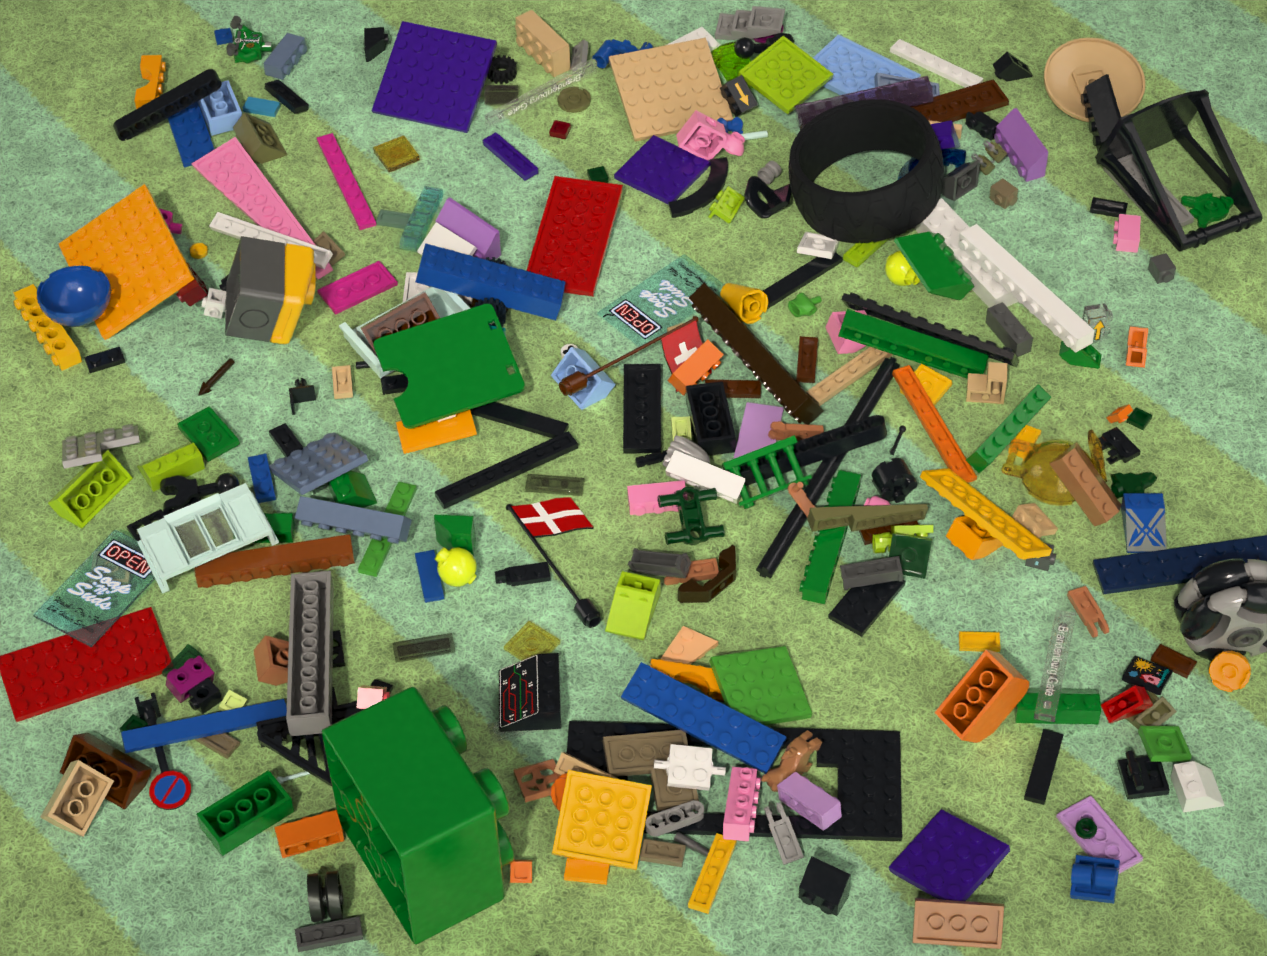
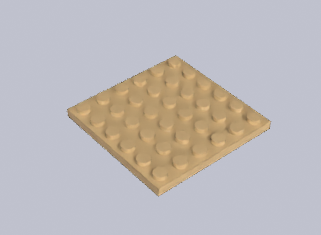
M706 38L609 56L610 67L635 142L650 139L653 135L661 137L678 133L695 110L716 121L719 118H723L726 121L733 120L728 102L721 95L720 87H722Z

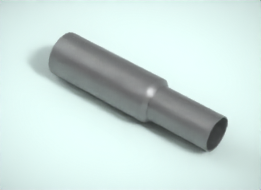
M676 833L674 837L676 842L686 845L692 851L707 857L708 849L684 834Z

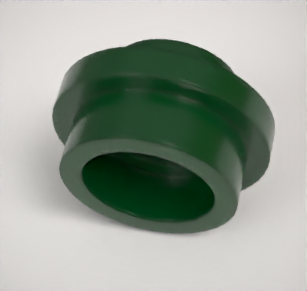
M1083 818L1077 822L1075 831L1079 837L1091 839L1097 833V826L1092 819Z

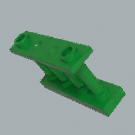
M795 435L722 464L723 470L742 477L739 471L741 470L740 466L747 464L751 468L761 494L750 498L744 483L740 492L743 501L738 503L739 508H751L755 506L754 502L787 490L791 483L802 482L803 487L809 485L808 481L812 477L811 475L803 476L793 451L795 449L794 446L797 444ZM782 450L787 454L797 479L787 484L775 458L777 456L776 453ZM764 457L769 461L779 486L769 491L757 464L759 463L758 459Z

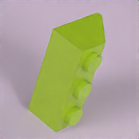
M193 442L184 444L137 465V468L152 491L155 492L160 489V482L163 479L177 475L186 478L205 469L202 454Z

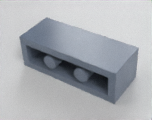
M287 33L263 63L265 75L281 80L286 75H289L293 66L298 64L299 58L307 51L305 38Z

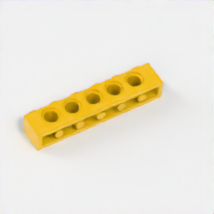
M34 284L14 292L16 300L13 302L16 309L21 310V315L25 322L29 321L30 330L32 333L36 332L37 340L40 344H44L43 347L46 354L52 355L51 360L53 364L59 366L63 371L81 363L80 352L63 326L52 321L41 310L37 300V288Z

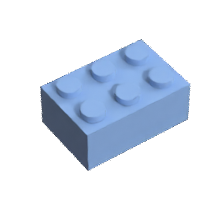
M228 80L221 82L220 89L198 101L211 136L234 130L233 126L242 116L241 109Z

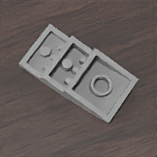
M752 6V11L736 9L735 14L720 13L715 39L738 40L743 37L754 39L781 33L785 9Z

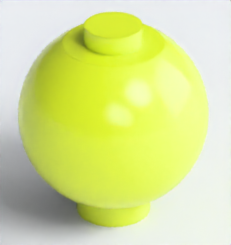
M901 251L894 252L888 256L885 272L892 283L898 286H908L911 284L916 285L920 282V279Z
M443 547L434 558L438 562L437 571L439 577L449 586L461 587L467 583L470 585L477 576L475 574L477 570L476 560L466 549L455 547L447 550Z

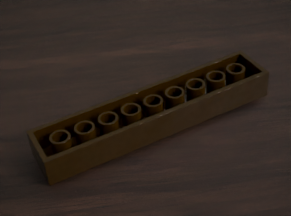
M703 283L689 297L693 302L691 305L693 309L701 315L703 320L712 327V330L722 338V341L732 349V352L743 361L742 363L753 372V375L764 384L763 386L774 395V398L783 405L787 413L799 424L803 422L806 425H810L824 411L709 286Z

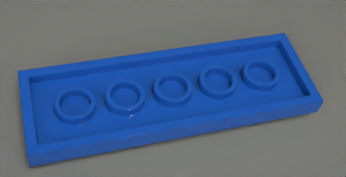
M198 101L167 118L184 168L192 166L193 162L215 150Z

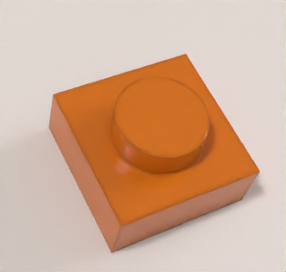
M1130 404L1118 407L1106 418L1110 423H1122L1129 418L1128 414L1133 409Z
M514 860L510 863V883H532V860Z

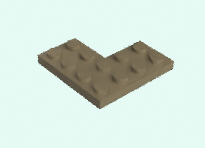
M674 730L603 737L602 741L608 773L615 777L650 774L657 811H664L693 800L699 801L697 789L667 786L668 776L666 769L653 768L654 759L667 761L671 744L688 746L687 736L684 731Z

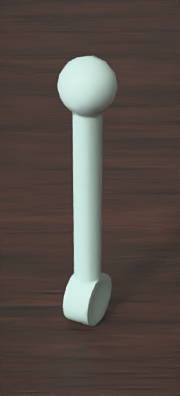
M304 771L286 777L279 776L276 780L281 785L284 781L309 775L310 773Z

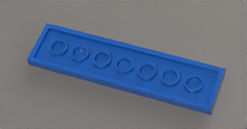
M642 662L621 695L622 700L764 774L770 770L787 740V737Z

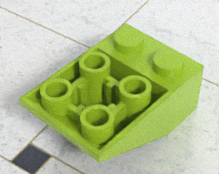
M622 571L616 586L605 632L644 640L661 594L660 579Z

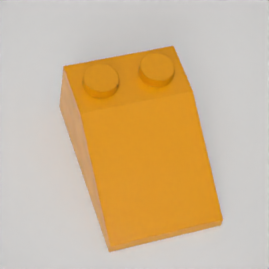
M967 516L957 517L953 521L946 537L967 558L971 560L984 558L1003 546L1002 542L990 536L989 532L979 527L973 519Z

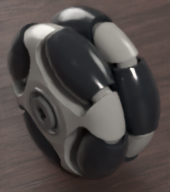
M1244 559L1222 560L1205 567L1195 575V578L1190 579L1183 586L1174 600V613L1180 623V631L1185 642L1196 655L1212 660L1223 651H1235L1242 655H1245L1247 651L1251 657L1267 652V561L1248 559V563H1245Z

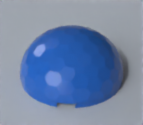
M69 266L56 270L49 274L47 280L41 281L37 289V300L43 313L52 321L69 327L87 325L98 319L106 310L111 298V286L106 275L101 271H94L88 266Z

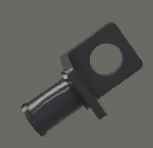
M299 378L296 379L295 387L289 388L292 415H295L294 403L316 400L314 385L307 386L304 378H301V383Z

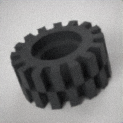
M497 55V58L494 56L487 78L491 82L494 81L495 84L498 82L500 84H503V82L507 84L508 80L512 82L513 78L515 79L517 75L515 60L509 56L506 58V55H503V57Z

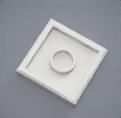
M805 232L797 247V253L832 259L839 241L822 234Z

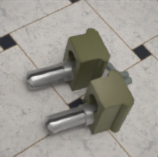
M987 140L985 141L987 144L983 143V145L986 147L987 154L993 159L990 161L987 157L978 156L975 153L973 154L975 157L971 156L974 161H980L979 170L985 176L990 174L995 168L993 164L995 161L999 163L1007 155V152L997 143H990Z

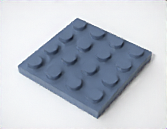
M333 432L324 435L318 441L308 443L302 450L291 452L288 457L275 460L273 464L269 465V469L275 476L299 494L304 495L367 462L368 458L364 452Z

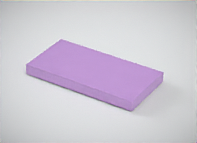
M746 403L734 458L777 442L776 439H771L768 433L771 430L770 425L772 422L782 420L784 407Z
M1091 795L1056 815V818L1089 857L1120 860L1119 874L1143 861L1142 855ZM1083 818L1092 819L1097 826V833L1091 839H1083L1075 831L1077 822Z

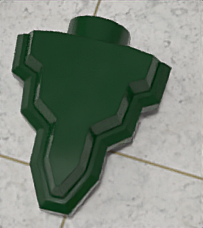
M1131 472L1111 474L1113 483L1111 490L1117 499L1123 498L1124 493H1144L1146 488L1151 487L1155 483L1157 476L1152 472H1143L1137 475Z

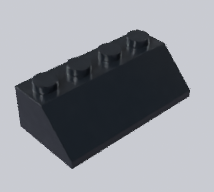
M1109 74L1085 86L1084 92L1081 94V103L1085 106V117L1089 120V131L1093 134V145L1096 146L1098 152L1119 118H1121Z

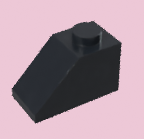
M384 27L364 28L366 62H370L386 50L385 44H389L388 34H385Z
M1006 52L993 64L994 73L1000 80L1004 79L1008 82L1033 76L1028 65L1009 52Z

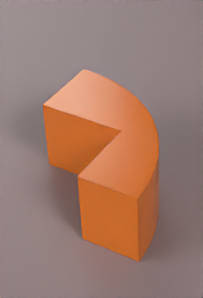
M1129 325L1126 366L1145 368L1148 327Z

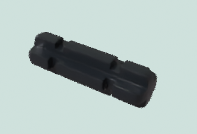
M663 450L662 453L659 451L647 454L645 457H636L635 463L637 468L644 467L646 464L648 466L662 462L667 454V450Z

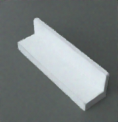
M676 450L666 468V476L679 481L684 480L686 484L701 490L716 488L718 497L735 504L739 501L740 492L745 483V478Z

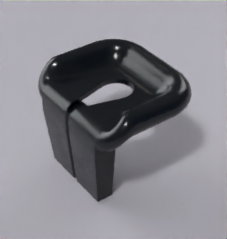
M751 176L747 182L744 198L748 207L759 218L765 219L789 204L792 191L790 184L773 190L759 177ZM758 191L762 193L768 203L759 198Z

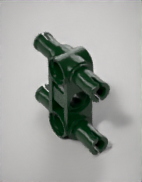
M687 486L682 490L675 491L674 494L658 495L659 508L673 505L678 507L682 527L681 531L665 532V542L667 545L681 542L686 545H697L701 542H706L709 538L725 536L722 524L711 527L704 525L700 505L702 501L717 499L716 488L699 490L698 488ZM685 494L689 495L692 500H691V501L685 500V499L683 498V495H685ZM690 532H697L699 538L692 537Z

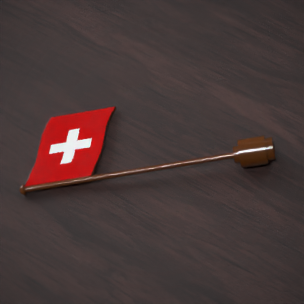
M693 316V319L587 375L579 371L574 372L559 382L560 391L565 396H571L587 387V378L661 340L664 358L671 374H673L703 344L697 326L698 317Z

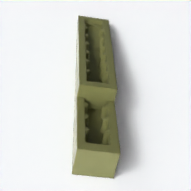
M927 504L814 507L810 508L807 520L812 532L849 526L851 532L924 520L928 506Z

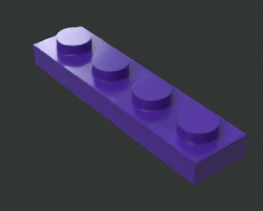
M495 132L482 140L483 145L524 181L538 174V168L498 133Z

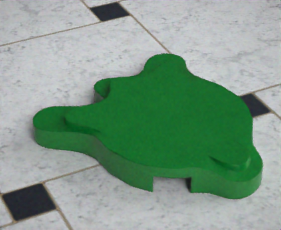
M1213 193L1202 194L1198 197L1183 196L1181 198V204L1192 208L1189 212L1197 219L1198 227L1203 228L1207 227L1211 222L1224 219L1234 203L1231 197L1220 195V198L1213 197Z

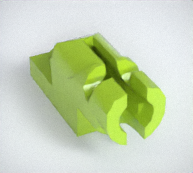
M933 525L891 526V534L886 532L872 536V550L874 554L885 553V548L888 547V552H890L893 532L912 536L916 533L918 537H928V533H934Z

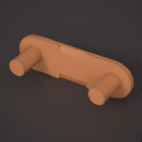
M802 482L791 483L788 486V492L808 518L810 508L815 506L803 491Z

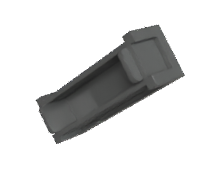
M634 548V553L631 561L628 562V566L634 573L686 579L692 562L687 553L681 555L643 551Z
M899 556L840 565L844 591L854 587L903 581Z

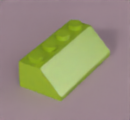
M109 450L102 452V461L87 464L48 504L60 517L83 528L133 478Z

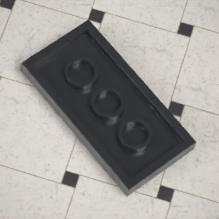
M891 581L850 588L828 614V618L862 637L905 586L906 581Z

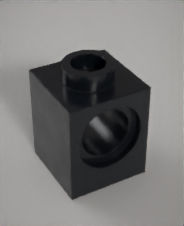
M206 678L188 691L189 705L193 710L196 711L198 709L202 714L222 701L220 690L209 678Z

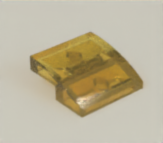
M1091 429L1088 431V445L1092 464L1103 480L1107 482L1101 442Z

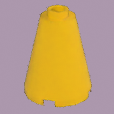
M727 283L721 289V298L738 318L747 324L759 321L761 319L759 316L767 310L768 297L760 289L733 283Z

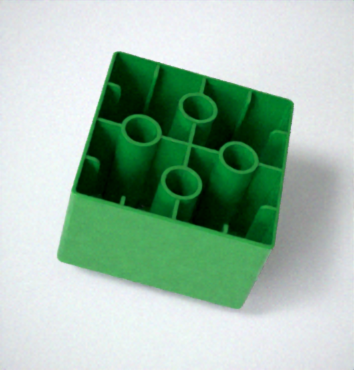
M409 687L322 729L323 743L340 824L413 944L417 945L504 899L502 867L514 861V852L510 840L498 820L509 814L508 800L501 784L490 769L483 768L472 773L462 758L461 754L467 751L466 737L455 714L448 706L442 705L431 711L418 689Z

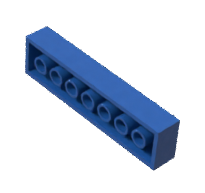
M426 243L415 283L478 300L481 299L482 301H484V298L490 300V297L494 301L499 299V302L502 301L507 308L555 321L562 304L565 281Z

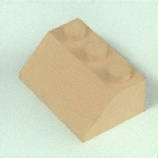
M79 760L72 761L40 817L56 827L84 837L114 781Z

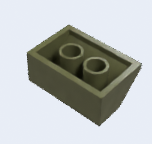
M243 113L233 126L236 137L240 140L242 147L254 163L263 164L288 155L269 122Z

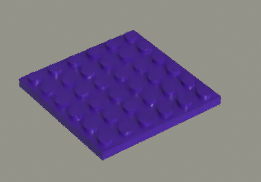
M402 21L371 111L380 115L468 133L495 53L497 41Z

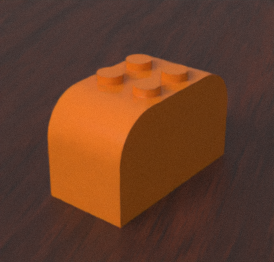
M985 650L934 713L962 741L981 742L996 731L1024 697L1029 688V681L1000 653Z

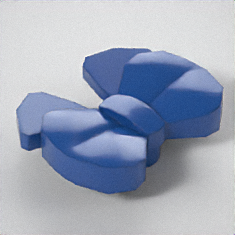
M735 117L732 121H726L723 118L717 119L718 122L724 124L725 132L736 131L743 134L741 118Z

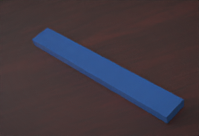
M280 699L121 732L125 753L256 727V722L286 716L287 707L285 700Z

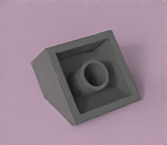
M975 160L964 163L945 175L941 194L948 199L956 201L978 186L980 161Z

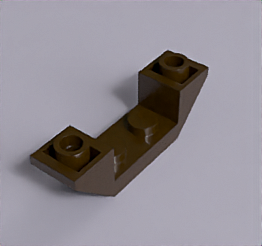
M731 545L729 548L721 551L719 554V567L722 570L712 580H708L703 587L692 578L686 583H682L678 588V601L680 603H709L736 580L735 546Z

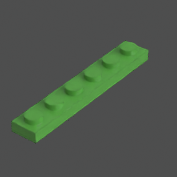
M398 481L384 512L405 516L417 491V486ZM382 538L381 541L371 539L358 567V573L377 577L392 543L387 542L386 538Z

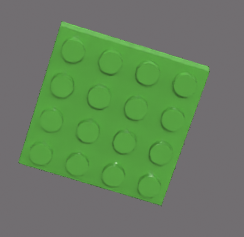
M786 646L713 656L710 658L709 662L726 706L763 725L811 718L812 711Z

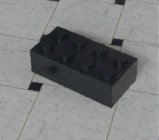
M723 381L686 386V404L695 443L708 456L734 453L736 450V436Z

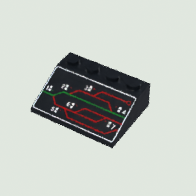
M559 653L537 654L499 670V732L561 729Z

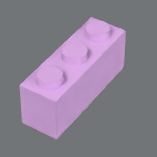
M794 772L777 785L779 800L823 831L842 817L840 801L797 772Z

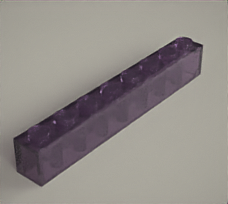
M928 76L795 105L797 123L801 130L809 121L833 107L859 100H889L906 104L910 107L933 102L932 86Z

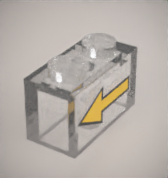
M1106 303L1085 306L1082 319L1095 330L1093 343L1107 341L1108 334L1111 331L1110 321L1113 320L1112 311L1108 310Z

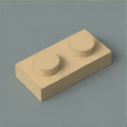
M350 365L332 367L334 399L352 398L353 389Z

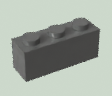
M1002 302L987 308L986 324L1005 347L1013 349V353L1017 357L1031 352L1033 337L1007 306Z

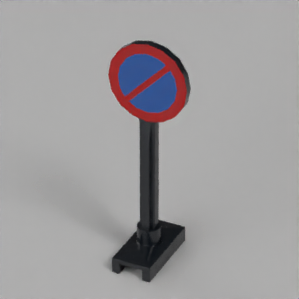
M155 692L151 693L152 699L140 702L139 697L134 698L139 716L148 723V726L157 725L156 720L161 717ZM163 746L154 747L161 773L152 780L149 787V796L153 804L159 809H177L189 800L191 784L182 773L169 770Z

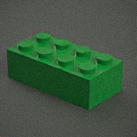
M268 770L196 815L201 830L221 856H224L292 814L294 808L291 797Z

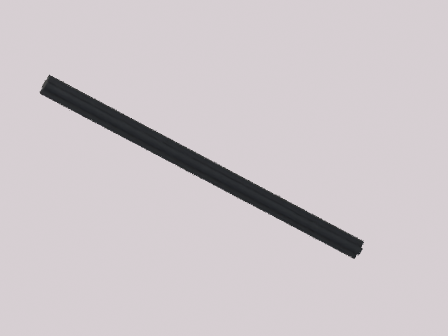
M895 358L884 359L844 425L870 416L892 380L893 370L898 369L900 364L896 363ZM847 452L822 460L809 485L804 490L814 506ZM797 503L757 566L756 571L760 573L759 576L772 578L806 522L807 516Z

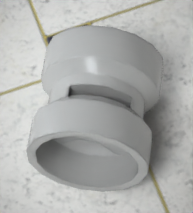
M769 161L765 167L758 171L757 175L765 184L769 185L782 171L779 164L775 161Z

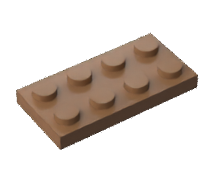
M915 898L912 941L913 943L1001 949L1004 904Z

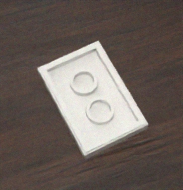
M436 222L417 252L422 255L425 243L473 256L477 248Z

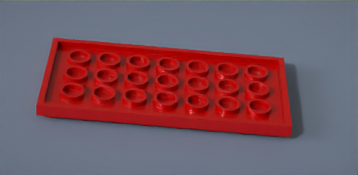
M554 176L527 271L565 281L564 293L594 297L623 192V185Z
M152 607L90 626L89 628L91 629H88V631L87 629H81L1 655L0 673L15 721L19 722L172 671L174 667Z

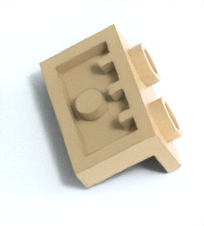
M1035 503L1018 505L1012 516L1014 520L1039 539L1041 536L1054 535L1058 530Z

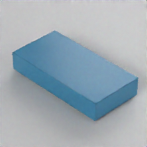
M248 97L243 106V112L275 117L281 105L277 101Z

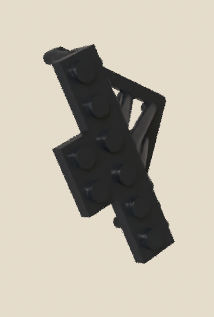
M332 687V724L364 710L357 708V701L338 705L335 689ZM286 716L256 722L257 736L261 748L267 747L332 786L322 733L290 736ZM315 736H319L325 771L319 768L317 764ZM301 739L306 740L308 760L300 756ZM292 741L291 750L283 746Z

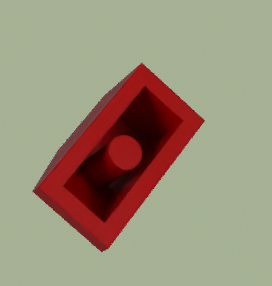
M1136 685L1101 704L1109 723L1135 716L1154 706L1145 687Z

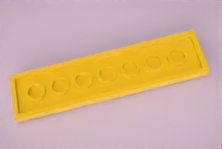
M951 469L922 471L920 478L926 482V485L938 491L940 496L948 499L954 507L963 511L965 516L977 522L976 524L979 527L987 530L990 536L997 538L1003 543L1004 547L1012 550L1018 558L1026 560L1050 556L1052 549Z

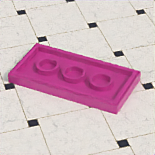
M377 261L318 289L317 292L336 315L397 286L398 283L384 265Z

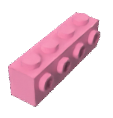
M732 767L723 822V839L749 841L750 833H754L755 820H752V818L756 819L757 806H754V804H758L759 792L756 790H760L761 778L757 777V769Z

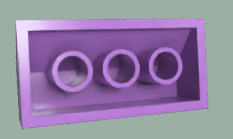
M1014 108L996 126L994 139L1007 152L1010 163L1013 166L1015 165L1019 176L1028 182L1045 176L1048 150L1019 110Z
M449 197L441 209L436 222L475 246L477 250L473 254L474 257L485 260L486 257L490 259L495 257V260L500 257L499 231Z

